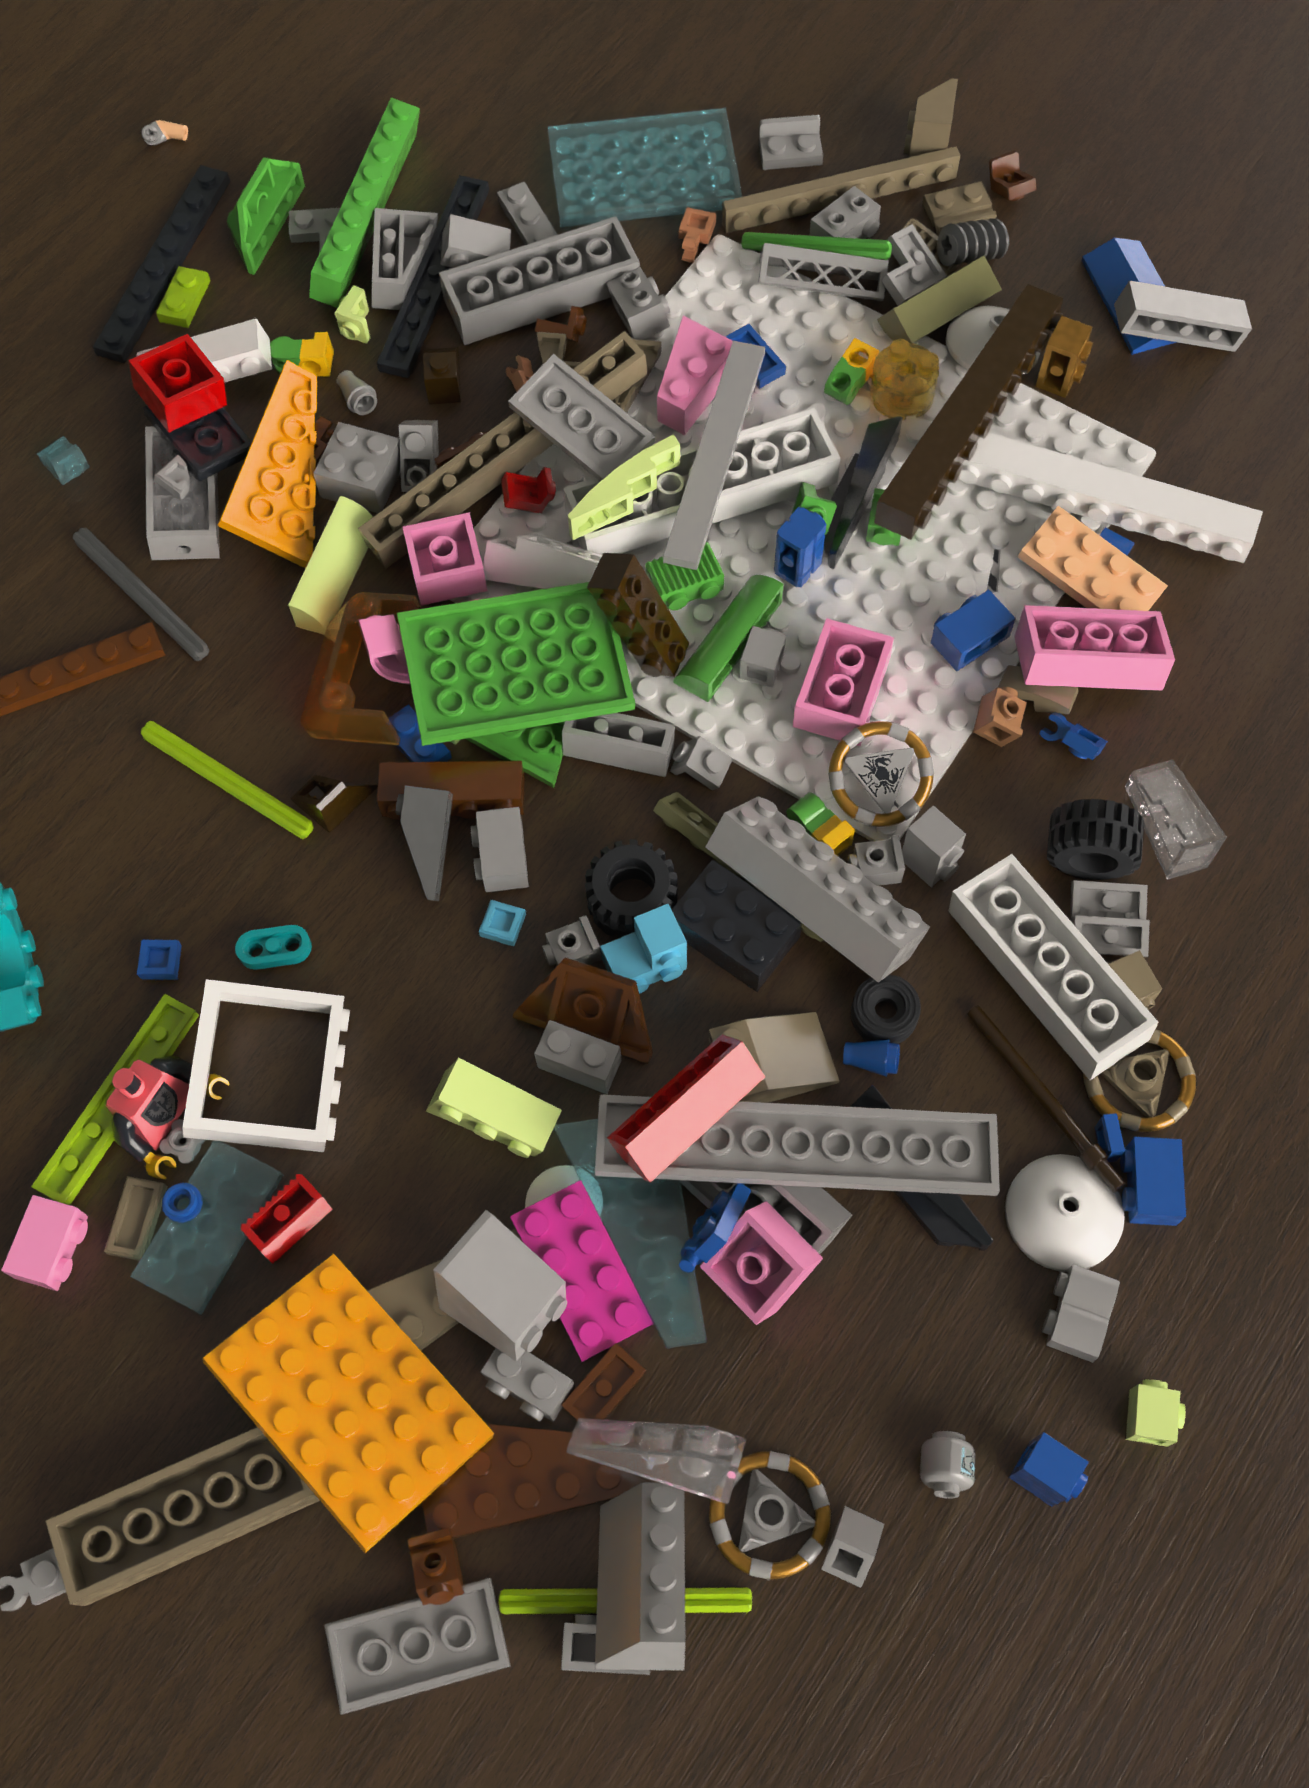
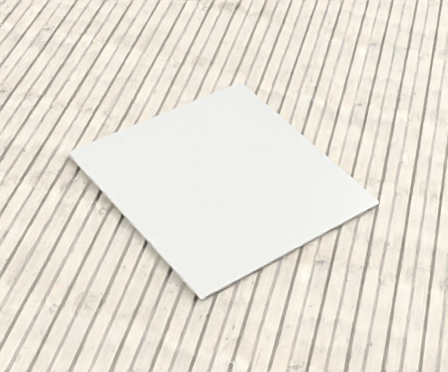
M716 235L665 296L671 311L666 314L670 327L644 339L661 341V355L627 413L655 435L654 444L673 434L680 443V450L700 444L714 399L685 435L657 421V394L682 318L685 316L723 336H727L741 327L750 324L786 365V374L760 389L755 385L741 431L815 407L841 458L838 483L816 490L818 497L831 500L855 453H860L868 425L901 416L903 418L899 440L886 463L885 473L877 486L878 489H886L968 370L954 360L947 346L927 336L910 345H901L894 342L883 331L877 320L883 316L882 314L846 296L758 284L761 263H759L760 254L751 249H743L741 244L723 235ZM768 265L766 276L780 278L788 270L786 267ZM797 272V274L803 281H813L812 279ZM792 275L786 278L795 280ZM857 338L880 350L879 369L873 378H868L863 387L859 389L851 404L846 405L825 394L824 387L840 358L853 339ZM859 352L860 356L868 360V357L865 353ZM1020 383L1014 395L1009 394L1007 396V403L1002 414L999 417L994 416L992 418L993 423L989 431L990 433L1139 476L1144 475L1156 455V451L1153 448ZM555 444L526 464L519 473L520 475L537 477L543 467L551 468L552 481L556 483L555 497L552 501H549L541 514L505 508L502 494L474 527L482 565L488 540L508 538L517 542V537L538 534L581 548L578 539L572 540L569 534L563 487L595 477ZM957 479L955 483L949 482L943 502L940 506H933L930 520L923 530L919 528L911 540L901 536L899 546L879 545L875 542L866 541L873 501L872 496L835 569L829 568L828 557L823 549L822 564L813 574H810V578L802 587H795L777 576L774 572L777 531L785 521H789L797 496L711 524L706 542H709L724 573V590H721L711 599L698 598L689 601L685 607L673 611L669 609L689 641L685 658L680 664L675 677L748 579L753 575H765L783 583L782 603L763 627L775 629L779 633L786 635L785 653L774 685L769 687L740 679L739 660L710 701L706 702L673 683L675 677H652L645 674L620 637L635 706L664 723L675 725L676 730L692 739L701 736L733 758L732 762L798 800L808 792H812L821 799L828 810L830 809L842 822L846 820L855 829L856 833L866 839L879 841L891 839V836L899 835L901 840L919 811L907 821L886 827L869 826L854 820L840 808L830 789L828 775L830 760L840 741L793 727L795 705L826 618L894 637L890 660L869 723L877 721L894 722L909 728L923 741L932 757L934 770L931 795L973 732L982 696L999 686L1008 665L1017 666L1020 661L1014 636L1024 605L1056 607L1065 594L1063 590L1017 557L1056 508L1037 502H1029L1024 498L1007 493H999L993 489L973 483H965ZM1068 512L1098 535L1101 534L1105 527L1109 528L1111 525ZM669 538L621 554H634L645 571V564L648 561L652 562L654 559L658 560L660 557H663ZM994 549H1001L998 592H993V594L1016 618L1011 635L956 672L931 644L934 623L943 614L948 612L952 614L961 608L962 604L973 595L978 597L987 591L990 570L993 565ZM486 580L488 591L450 600L455 603H461L473 599H486L542 589ZM873 735L862 740L861 746L852 748L846 757L910 747L905 742L887 735ZM915 753L912 756L891 812L898 810L913 798L918 789L920 774ZM843 763L842 771L845 791L850 799L857 806L875 813H884L846 764Z

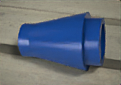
M890 1039L855 1043L845 1042L843 1064L852 1065L887 1077L888 1073L897 1074L900 1044L891 1043Z

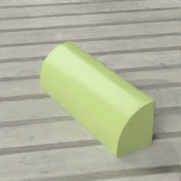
M343 496L339 497L288 606L298 628L328 636L366 554L368 546L358 528L373 518V516L364 507Z

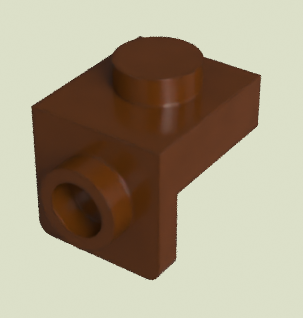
M1011 151L989 160L992 191L1005 197L1007 200L1015 201L1022 199L1025 194L1036 190V178L1020 170L1018 152Z
M572 306L568 325L537 319L535 332L566 334L568 341L578 343L579 335H584L587 318L583 316V309Z

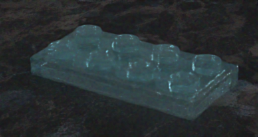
M213 1141L188 1181L202 1195L203 1205L201 1211L194 1219L185 1223H177L166 1217L130 1277L202 1315L247 1239V1236L240 1229L241 1224H247V1218H253V1213H259V1207H265L266 1201L270 1200L284 1175L277 1169L222 1141ZM182 1198L178 1202L177 1208L179 1210L187 1208L190 1202L189 1198Z

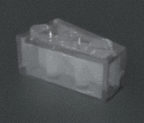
M1168 760L1132 771L1125 789L1135 810L1139 812V815L1143 816L1144 830L1167 880L1208 868L1227 836L1174 760Z

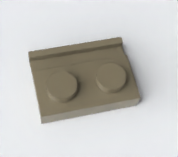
M982 181L926 194L923 198L924 209L932 226L936 228L937 236H939L940 231L947 224L978 221L981 219L988 220L997 216L996 211L992 209V202Z

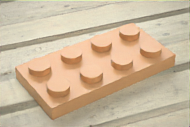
M1060 506L1053 511L1017 556L1086 608L1149 611L1168 586Z

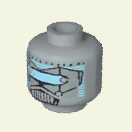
M952 1431L935 1432L932 1434V1438L927 1439L921 1447V1481L926 1486L934 1489V1495L949 1499L959 1497V1492L968 1490L974 1484V1447L965 1441V1436Z

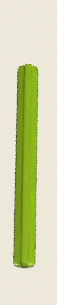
M149 721L141 729V735L144 740L300 839H306L313 831L314 826L310 819L156 722Z
M747 1587L685 1588V1613L749 1612L752 1609V1592ZM503 1589L499 1595V1610L502 1614L597 1613L598 1589Z

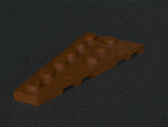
M487 1424L494 1432L493 1438L422 1501L427 1533L449 1528L452 1537L457 1538L609 1501L642 1482L674 1483L665 1441Z

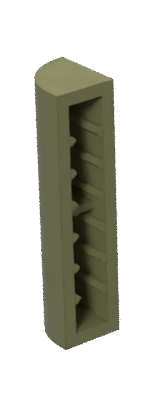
M982 256L895 307L877 320L890 339L901 345H910L1002 289L985 256Z

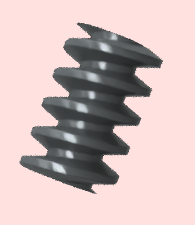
M997 218L947 224L942 228L937 239L939 260L944 266H951L953 264L972 263L982 256H985L988 261L994 258L1000 259L1004 257L1009 246L1007 228Z

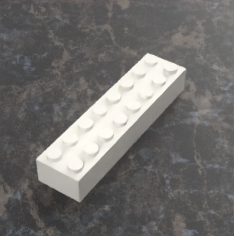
M815 407L740 432L712 524L796 497L802 482L815 485L816 490L838 483L841 458ZM699 444L680 450V465L657 476V489L633 499V513L577 538L581 548L599 555H603V553L621 554L669 538ZM591 478L563 487L567 516L584 496L600 482L598 479Z

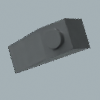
M405 785L404 794L399 793L397 798L396 815L401 816L400 823L426 898L439 902L453 794L446 790Z

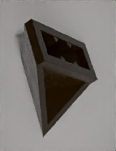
M315 775L290 799L330 833L378 785L342 782Z

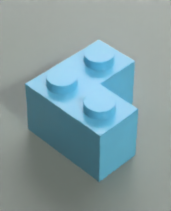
M669 904L634 917L635 932L600 946L602 961L606 970L635 980L639 994L647 990L652 983L660 980L668 982L678 978L687 969V941Z

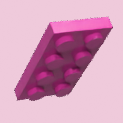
M581 1180L510 1216L521 1241L565 1281L567 1306L560 1319L581 1362L653 1324Z

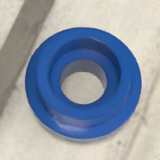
M189 1183L173 1185L166 1191L162 1199L163 1212L170 1220L177 1223H185L194 1219L201 1211L203 1205L200 1191ZM182 1198H189L188 1207L179 1210L177 1208L178 1202Z

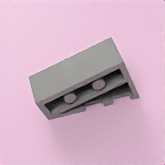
M375 208L372 308L401 309L436 230L437 213Z

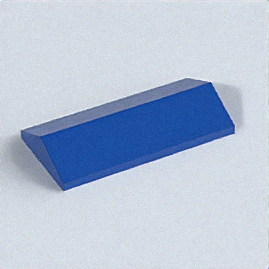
M1113 238L1082 257V263L1119 332L1120 328L1114 304L1129 280L1165 287L1140 241ZM1120 332L1132 355L1176 343Z

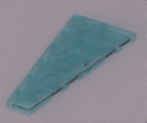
M598 1119L555 1125L554 1131L579 1180L582 1181L666 1349L706 1343L707 1338L695 1268L693 1272L687 1273L679 1267L682 1259L681 1250L685 1242L690 1239L680 1180L654 1179L649 1183L643 1178L595 1176Z

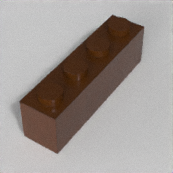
M522 761L379 763L377 803L382 817L401 820V816L396 815V803L399 793L404 794L405 785L450 791L453 794L450 816L473 819L476 818V812L513 807H519L520 814L524 815L525 775Z

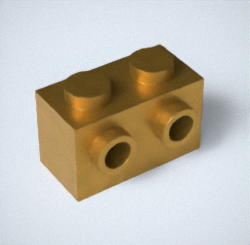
M1061 316L1047 343L1035 387L1066 398L1073 382L1079 383L1085 372L1087 364L1082 363V361L1086 362L1093 346V342L1088 341L1092 330L1091 326Z

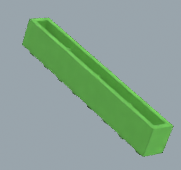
M391 97L313 266L309 298L338 308L341 298L346 295L374 232L375 208L384 209L416 138L420 108Z

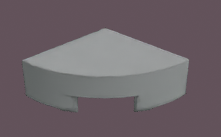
M179 455L155 474L156 483L178 499L182 500L188 493L190 487L189 471L185 461Z

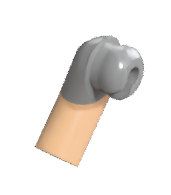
M157 120L150 125H145L142 128L141 135L149 145H158L170 138L185 141L188 137V127L182 124Z

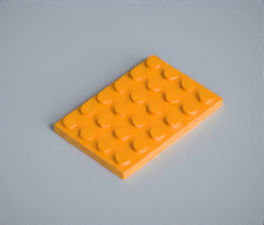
M335 1254L322 1262L203 1357V1363L364 1553L370 1550L494 1436V1432Z

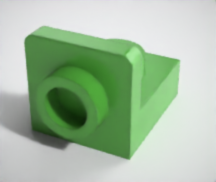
M802 482L791 514L798 507L818 513L825 520L826 533L824 535H826L837 508L836 503L818 497L815 485Z

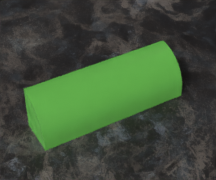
M765 575L751 576L674 678L673 683L709 702L741 659L752 627L763 628L782 603L783 583Z

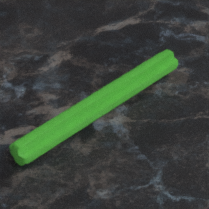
M745 232L742 237L743 249L761 252L764 243L885 260L889 259L892 253V243L888 240Z

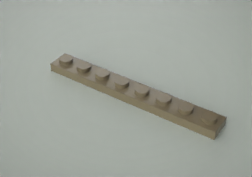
M951 147L723 201L722 225L725 233L821 211L853 186L872 199L956 179L960 153L957 147Z

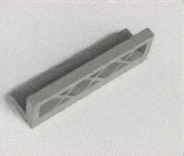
M764 243L762 246L759 260L761 266L758 284L883 301L885 286L881 280L887 274L888 260ZM768 265L786 267L788 270L780 278L766 276ZM796 270L816 271L819 276L812 282H806L800 278ZM830 273L848 276L850 281L842 287L834 286L827 275ZM792 275L795 280L786 278ZM822 279L825 282V284H820L817 282H819ZM858 279L878 280L877 292L865 290ZM851 284H854V286H855L857 289H855V288H848V287H849Z

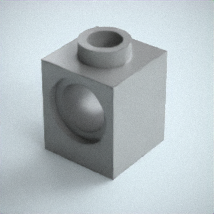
M753 626L740 660L739 678L773 687L785 653L786 635L772 628Z

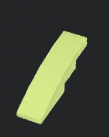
M674 434L642 450L614 469L584 496L568 514L569 534L572 540L633 513V499L657 489V476L680 465V443Z

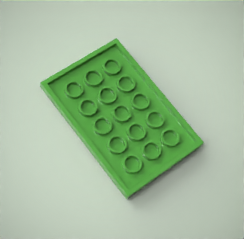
M589 582L397 613L422 746L635 710V699L620 636L588 590Z

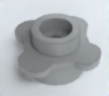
M178 1119L172 1123V1130L168 1137L160 1142V1150L164 1154H173L181 1163L187 1164L194 1160V1157L201 1149V1144L205 1140L185 1138L186 1143L181 1145L180 1140L184 1138V1120Z

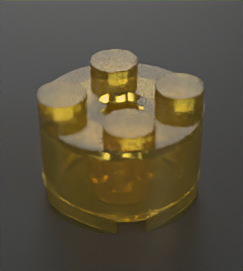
M896 339L890 346L883 349L874 361L870 386V396L874 401L873 405L876 410L888 418L901 416L903 417L902 420H906V416L916 415L917 418L924 415L934 402L939 376L938 356L920 345L909 343L905 339Z

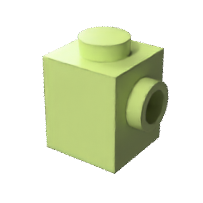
M1151 1379L1142 1380V1384H1138L1130 1389L1126 1440L1165 1447L1176 1443L1178 1440V1429L1183 1428L1186 1413L1185 1405L1180 1403V1391L1168 1389V1383Z

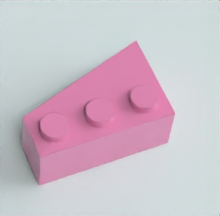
M683 316L657 394L658 422L683 435L688 432L716 395L733 342L732 340Z

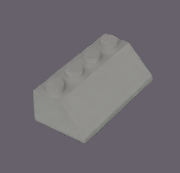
M678 1180L708 1208L721 1190L728 1193L737 1184ZM742 1183L752 1191L738 1220L747 1210L767 1201L819 1254L833 1241L852 1216L822 1187Z
M642 1482L600 1506L595 1669L684 1670V1483Z

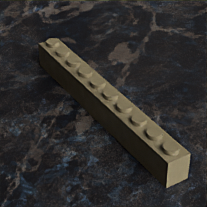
M624 331L573 370L612 401L647 375L646 356ZM514 412L358 529L368 548L387 569L408 553L403 532L404 526L461 514L500 485L501 479L506 472L516 473L554 443Z

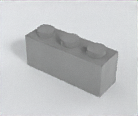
M620 713L565 721L562 730L563 755L666 777L674 749L675 725Z

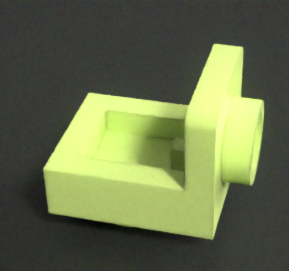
M353 285L348 294L341 298L335 315L340 334L350 340H358L367 344L370 340V334L365 317L369 312L365 290Z

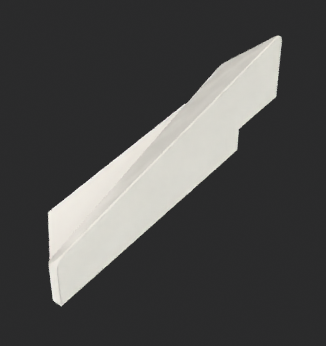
M538 534L517 537V542L508 538L488 540L483 569L485 579L489 581L548 589L590 582L602 555Z

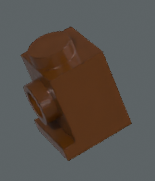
M449 1528L407 1539L411 1553L416 1591L423 1606L427 1604H445L451 1601L453 1597L465 1594L457 1546Z

